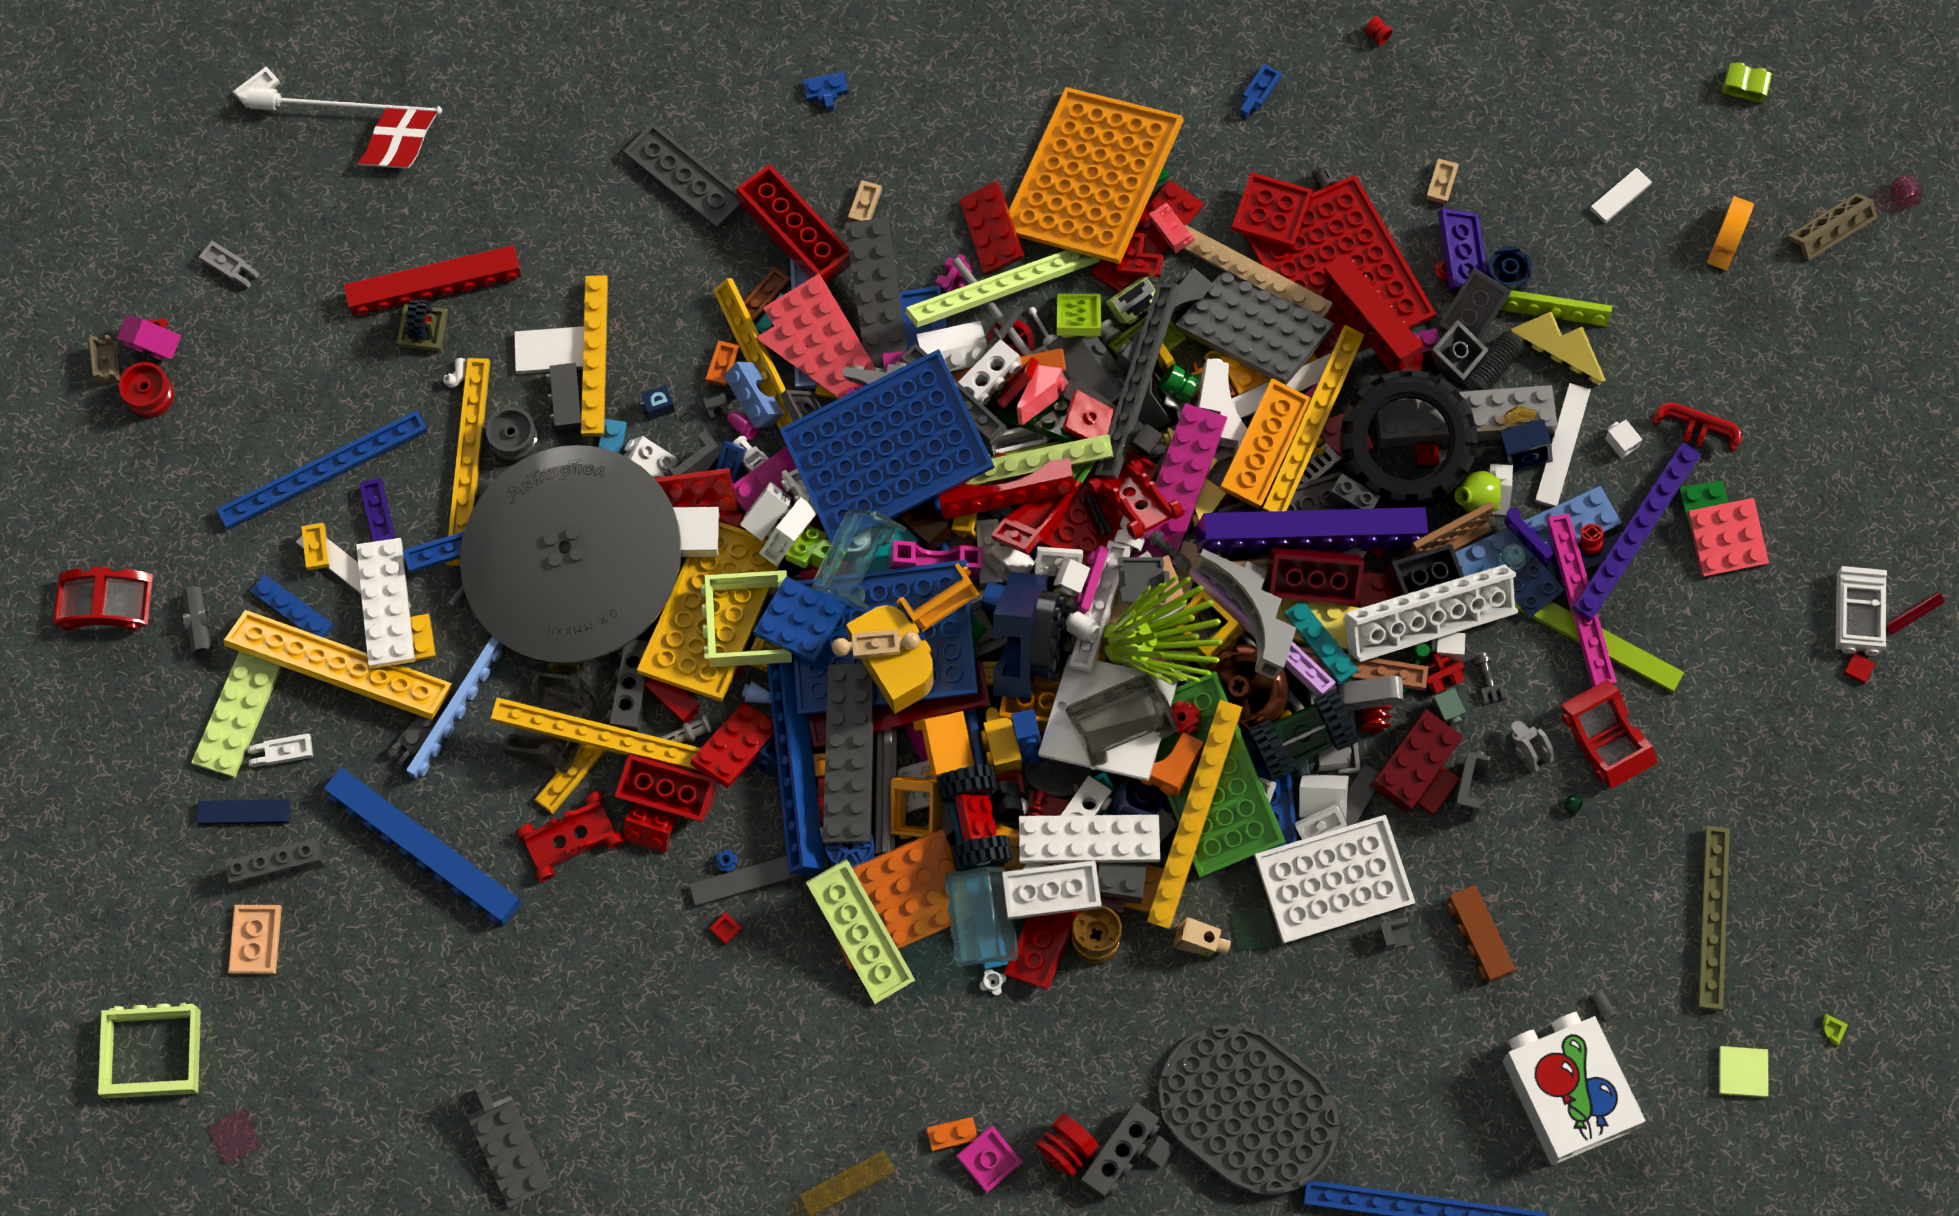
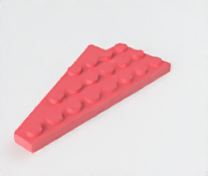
M817 274L763 307L774 327L757 336L759 341L838 398L844 397L849 387H864L861 384L848 382L842 376L843 368L859 365L864 367L865 370H872L876 367L820 274Z

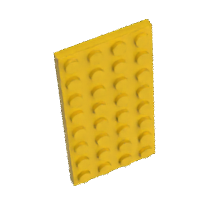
M719 522V557L686 558L672 594L665 605L637 668V674L720 702L723 701L737 666L710 667L709 659H704V646L708 645V638H703V625H707V618L702 617V604H706V597L701 596V584H705V575L779 571L783 560L776 567L759 554L769 539L768 537L761 541L749 531ZM770 587L713 591L716 653L744 652L766 602Z

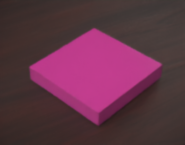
M993 1125L955 1156L985 1193H988L1022 1163V1160Z

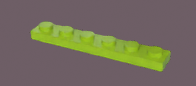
M1511 290V294L1500 309L1535 316H1542L1552 312L1555 319L1608 327L1612 313V306L1514 290Z

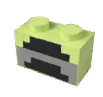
M1147 277L1139 278L1106 301L1120 324L1128 323L1129 325L1139 319L1138 315L1140 313L1149 311L1155 289Z

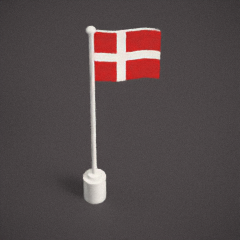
M250 87L248 91L249 109L276 110L277 106L281 105V102L386 109L375 126L365 154L357 163L363 166L409 169L419 154L428 128L436 115L442 113V108L439 106L437 108L289 99L281 98V94H278L277 89Z

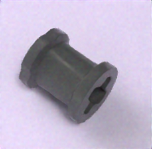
M1327 164L1318 166L1311 173L1319 182L1320 190L1338 182L1337 179L1332 177L1329 171L1330 167Z

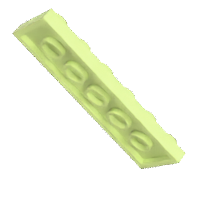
M239 651L191 762L193 765L233 778L236 777L282 666Z
M847 859L806 882L874 1004L915 981Z

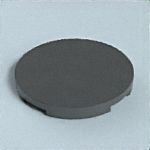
M1045 758V760H1041L1035 765H1023L1025 777L1029 785L1036 792L1038 789L1046 791L1047 796L1060 799L1073 796L1076 793L1074 791V784H1077L1080 788L1087 777L1091 776L1092 769L1049 758Z

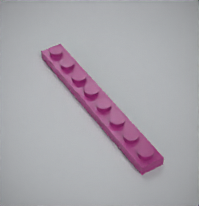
M1570 515L1549 516L1546 519V523L1571 609L1588 584V579ZM1571 609L1592 688L1606 680L1614 685L1616 678L1598 614L1596 613L1595 617L1589 622Z

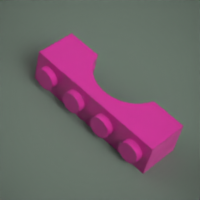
M893 540L888 550V569L967 560L968 569L971 572L969 578H977L983 568L982 547L960 545L951 550L931 551L919 547L916 542Z

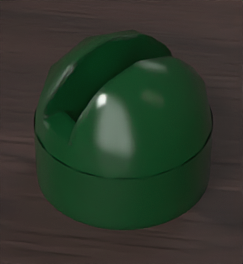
M1575 795L1568 796L1564 801V807L1569 813L1577 815L1584 799Z

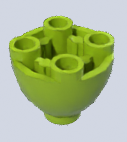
M1473 472L1461 481L1458 489L1455 491L1456 502L1467 512H1472L1489 502L1494 506L1493 512H1496L1500 507L1502 496L1501 480L1489 472Z

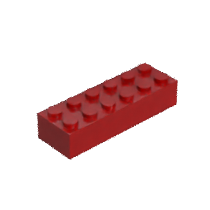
M770 164L736 188L737 201L810 279L820 274L827 284L851 266L848 246Z
M1344 254L1325 265L1324 291L1354 328L1365 334L1364 340L1391 372L1421 370L1423 359V343L1421 339L1412 334L1407 322L1402 321L1397 316L1395 308L1386 303L1381 291L1376 290L1372 286L1370 278L1366 274L1363 275L1356 261L1351 260Z

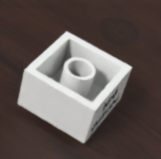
M769 482L744 515L740 525L761 541L765 536L769 538L778 525L777 520L779 518L783 520L790 511L792 505L789 503L792 497L772 482Z

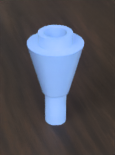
M751 681L750 685L745 684L742 697H745L744 702L771 704L770 692Z

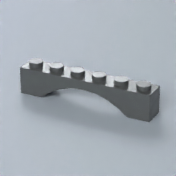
M1195 268L1189 274L1184 272L1177 280L1180 284V290L1173 312L1191 308L1196 301H1200L1214 284ZM1136 329L1129 338L1132 341L1129 346L1124 344L1116 353L1119 355V358L1114 363L1127 374L1142 330Z

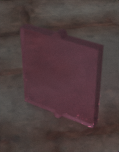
M245 1109L229 1117L226 1115L223 1120L209 1126L224 1164L240 1156L245 1157L246 1153L261 1146Z

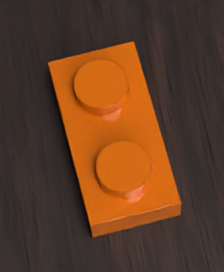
M718 340L706 376L707 383L728 387L724 374L736 363L740 351L739 345Z
M973 1117L927 1127L932 1152L969 1144L977 1138Z

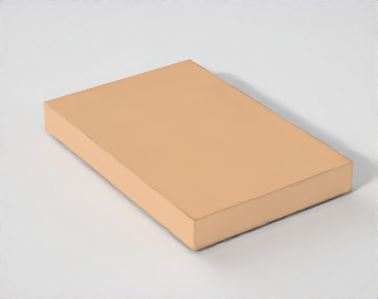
M234 905L229 974L276 975L281 905Z

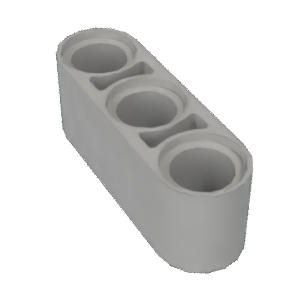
M1386 676L1345 682L1338 685V695L1347 711L1399 704L1403 702V680L1399 676Z

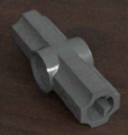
M195 586L187 587L182 591L185 610L183 622L189 636L192 655L200 656L212 651L209 628L211 626L207 621L209 614L207 609H205L202 588Z

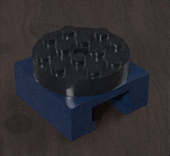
M1012 572L993 613V639H1003L1004 636H1008L1006 647L993 670V695L1030 699L1036 683L1054 684L1055 681H1059L1060 670L1063 671L1064 668L1062 652L1065 640L1068 639L1069 634L1066 630L1067 626H1065V620L1069 616V606H1065V596L1062 593L1048 592V575Z

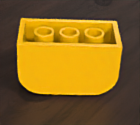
M889 605L876 607L846 624L848 640L852 642V634L898 630L899 637H903L907 632L920 633L914 621L909 622L900 609ZM920 639L919 646L914 650H907L901 646L900 655L860 658L894 714L924 698L933 687V662L929 653L931 649L925 639L922 641Z

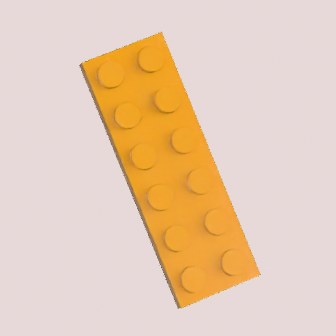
M1272 378L1219 489L1260 509L1312 398Z

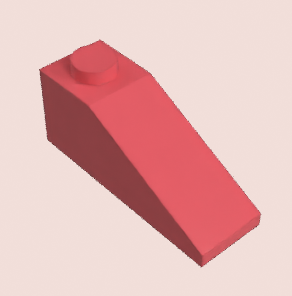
M1037 365L1034 375L1028 382L1017 406L1018 424H1025L1058 399L1060 392L1064 391L1066 386V379L1063 378L1062 368Z

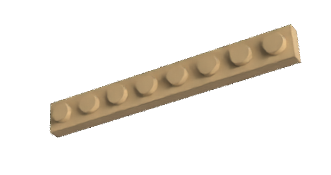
M1185 225L1186 229L1195 238V241L1183 248L1186 252L1325 319L1333 308V302Z

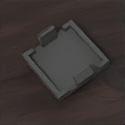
M1163 557L1118 558L1120 603H1133L1150 585L1151 589L1144 597L1157 585L1164 582L1167 583L1170 580L1169 572L1163 571Z

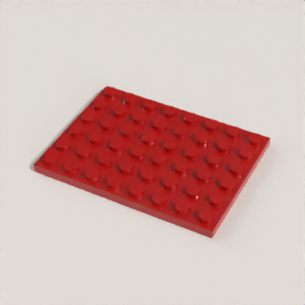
M1356 175L1312 193L1294 249L1244 235L1259 264L1331 302L1333 301L1324 291V266L1346 254L1351 260L1356 261L1363 275L1366 274L1370 278L1372 286L1376 290L1381 291L1386 303L1395 308L1397 316L1402 321H1406L1410 329L1436 317L1434 309ZM1334 302L1333 308L1326 317L1327 320L1334 323V330L1314 352L1317 359L1332 353L1344 325L1355 329ZM1364 338L1357 352L1370 347Z

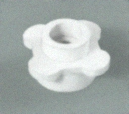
M992 969L985 970L984 980L980 982V989L982 991L988 990L996 996L1000 995L1002 984L1006 982V976Z

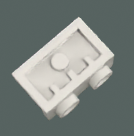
M1037 547L1036 560L1033 564L1034 573L1048 575V578L1057 576L1063 560L1072 559L1082 564L1083 550Z

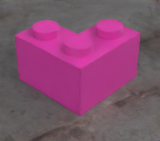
M126 315L117 339L124 342V347L142 353L144 350L150 351L151 357L163 361L164 358L172 360L181 335L144 319Z

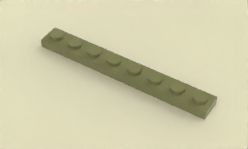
M1705 827L1698 1009L1723 1010L1730 828Z

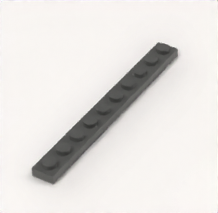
M1177 283L1157 284L1108 432L1113 458L1099 460L1095 472L1097 478L1118 480L1178 297L1180 287Z

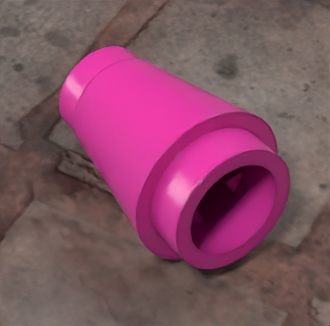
M735 410L728 415L727 421L740 436L744 435L748 440H751L758 434L759 428H755L747 416Z

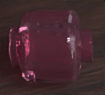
M1904 174L1893 181L1891 194L1901 207H1914L1921 202L1920 198L1923 196L1924 189L1914 176Z

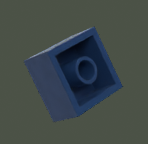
M1544 419L1539 421L1531 420L1525 425L1518 427L1510 426L1500 431L1504 457L1507 465H1513V472L1553 462L1551 440Z

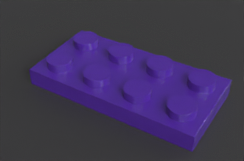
M1442 208L1438 211V219L1449 290L1460 291L1474 268L1486 275L1487 265L1479 214Z

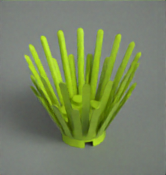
M1178 576L1173 577L1167 583L1164 582L1157 585L1144 597L1150 591V585L1117 621L1110 622L1106 626L1103 639L1108 638L1109 645L1104 646L1108 658L1116 665H1127L1168 683H1172V681L1163 676L1178 681H1187V679L1200 681L1198 677L1176 672L1173 669L1206 676L1211 675L1212 673L1208 670L1150 659L1219 662L1217 657L1198 656V653L1195 651L1156 650L1219 646L1222 644L1221 639L1197 640L1199 638L1197 633L1177 635L1218 626L1221 623L1219 619L1173 628L1194 621L1195 616L1191 614L1213 606L1214 602L1212 600L1156 620L1184 606L1187 603L1186 599L1201 592L1204 587L1197 586L1145 615L1191 580V577L1183 579L1160 597L1158 595L1174 583Z

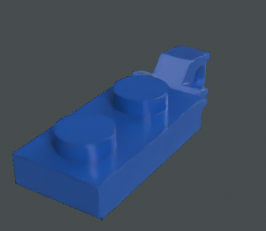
M1266 64L1262 65L1243 93L1241 100L1243 106L1240 109L1241 113L1239 116L1247 119L1253 110L1258 111L1259 108L1261 109L1282 78L1281 72Z

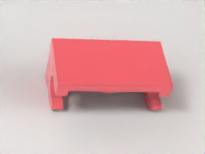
M1167 203L1149 213L1151 223L1175 254L1195 241V238Z

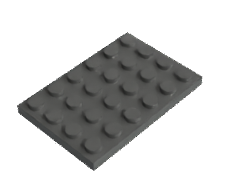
M1222 271L1214 280V285L1200 301H1196L1176 323V331L1285 385L1289 383L1334 330L1333 322L1289 300L1278 298L1268 291L1262 290L1250 282L1244 281L1225 271Z

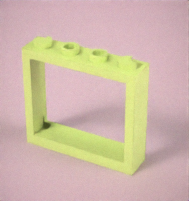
M786 570L705 575V584H701V596L706 597V604H702V617L707 618V625H703V638H708V645L704 646V659H709L710 667L792 662L791 653L784 649L716 653L713 591L778 587L779 589L783 580L787 577Z
M180 1003L177 1007H170L171 1005L157 1004L156 1008L135 1005L133 1009L115 1006V1008L101 1011L98 1095L106 1099L198 1094L201 1010L194 1006V1004ZM190 1018L188 1080L112 1084L114 1022Z

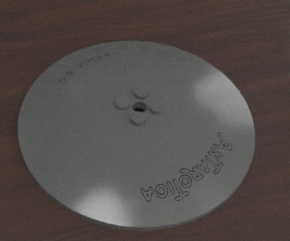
M581 445L551 448L524 458L508 468L493 481L479 498L468 519L462 538L460 552L462 584L465 595L477 619L492 636L509 649L525 657L548 663L569 664L591 661L607 656L628 645L640 636L659 616L669 600L677 581L681 562V535L676 513L668 496L653 476L643 467L619 453L604 448ZM565 543H570V551L566 554L561 553V546Z

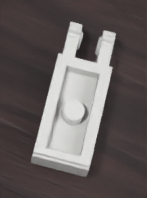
M310 734L264 741V743L247 747L249 754L265 752L264 757L251 759L249 761L250 767L313 758Z

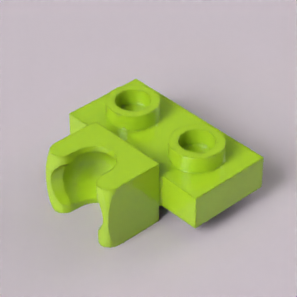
M808 525L785 554V560L803 568H806L811 561L812 565L825 570L827 568V557L835 559L837 547L836 545H831L825 532Z

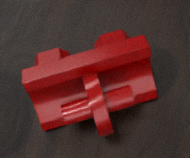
M1438 654L1431 656L1432 663L1426 666H1429V671L1436 669V671L1427 675L1426 684L1432 694L1445 690L1441 680L1445 676L1448 677L1451 685L1464 681L1461 671L1464 668L1462 661H1455L1444 666L1443 664L1450 662L1448 656L1442 658Z

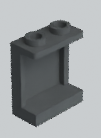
M704 430L698 435L701 449L676 468H673L667 460L663 462L664 475L672 476L715 470L720 457L718 445Z
M1478 750L1468 751L1462 764L1451 815L1474 821L1480 809L1481 800L1468 797L1473 771L1484 774L1491 757L1486 756L1484 752Z

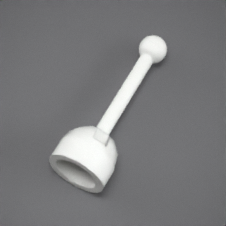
M1030 307L1028 314L1033 316L1045 336L1043 346H1047L1058 337L1048 334L1036 314V308Z

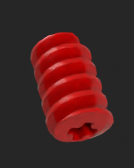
M1387 705L1363 709L1362 722L1364 724H1362L1361 729L1369 733H1381L1384 728H1389L1391 724L1384 720L1390 719L1391 715L1385 713V711L1391 710L1392 706Z

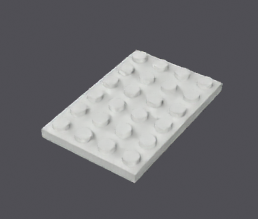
M1386 815L1254 855L1282 944L1415 904Z

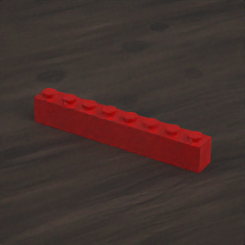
M514 245L346 283L344 288L352 316H364L370 311H386L392 306L408 305L411 299L429 301L435 296L441 295L446 297L461 290L468 292L479 286L490 287L500 281L512 282L518 277H522L517 253Z

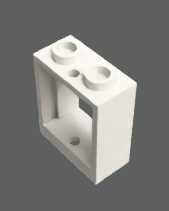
M800 497L775 528L759 554L777 567L817 514L815 507Z

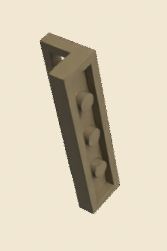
M1856 193L1794 231L1788 237L1791 242L1800 245L1803 257L1811 260L1877 219L1874 202L1872 199Z

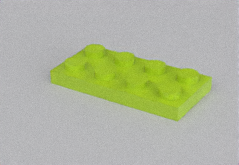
M1057 294V336H1062L1063 338H1073L1074 336L1095 338L1096 336H1101V294Z

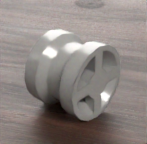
M1107 319L1101 323V336L1097 337L1102 339L1105 347H1108V344L1121 335V331L1118 328H1114L1113 322Z

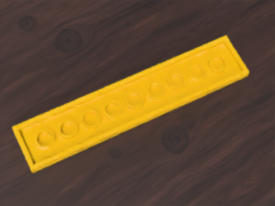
M247 610L243 612L224 639V646L431 720L436 715L452 687V683L399 664L370 669L368 655L365 652Z

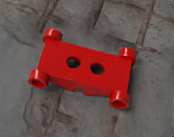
M1137 457L1127 461L1125 469L1120 471L1118 480L1095 477L1087 481L1091 494L1097 497L1104 493L1130 521L1126 528L1133 540L1143 537L1146 531L1172 518L1176 520L1184 515L1183 507L1178 500L1175 499L1168 503L1157 489L1156 484L1153 481H1148V475L1144 473L1143 465ZM1128 490L1136 492L1130 497L1123 495ZM1140 503H1145L1148 505L1145 509L1142 510L1135 508V506Z
M601 791L586 796L584 799L587 804L586 806L568 811L560 819L555 817L534 830L532 824H526L515 831L519 841L526 843L538 870L535 872V876L539 883H543L555 876L552 867L605 843L608 850H612L624 844L625 841L621 833H615L603 808L602 803L605 799ZM585 827L587 835L581 839L575 837L574 832L576 828ZM564 837L566 845L560 849L554 847L553 842L555 838Z

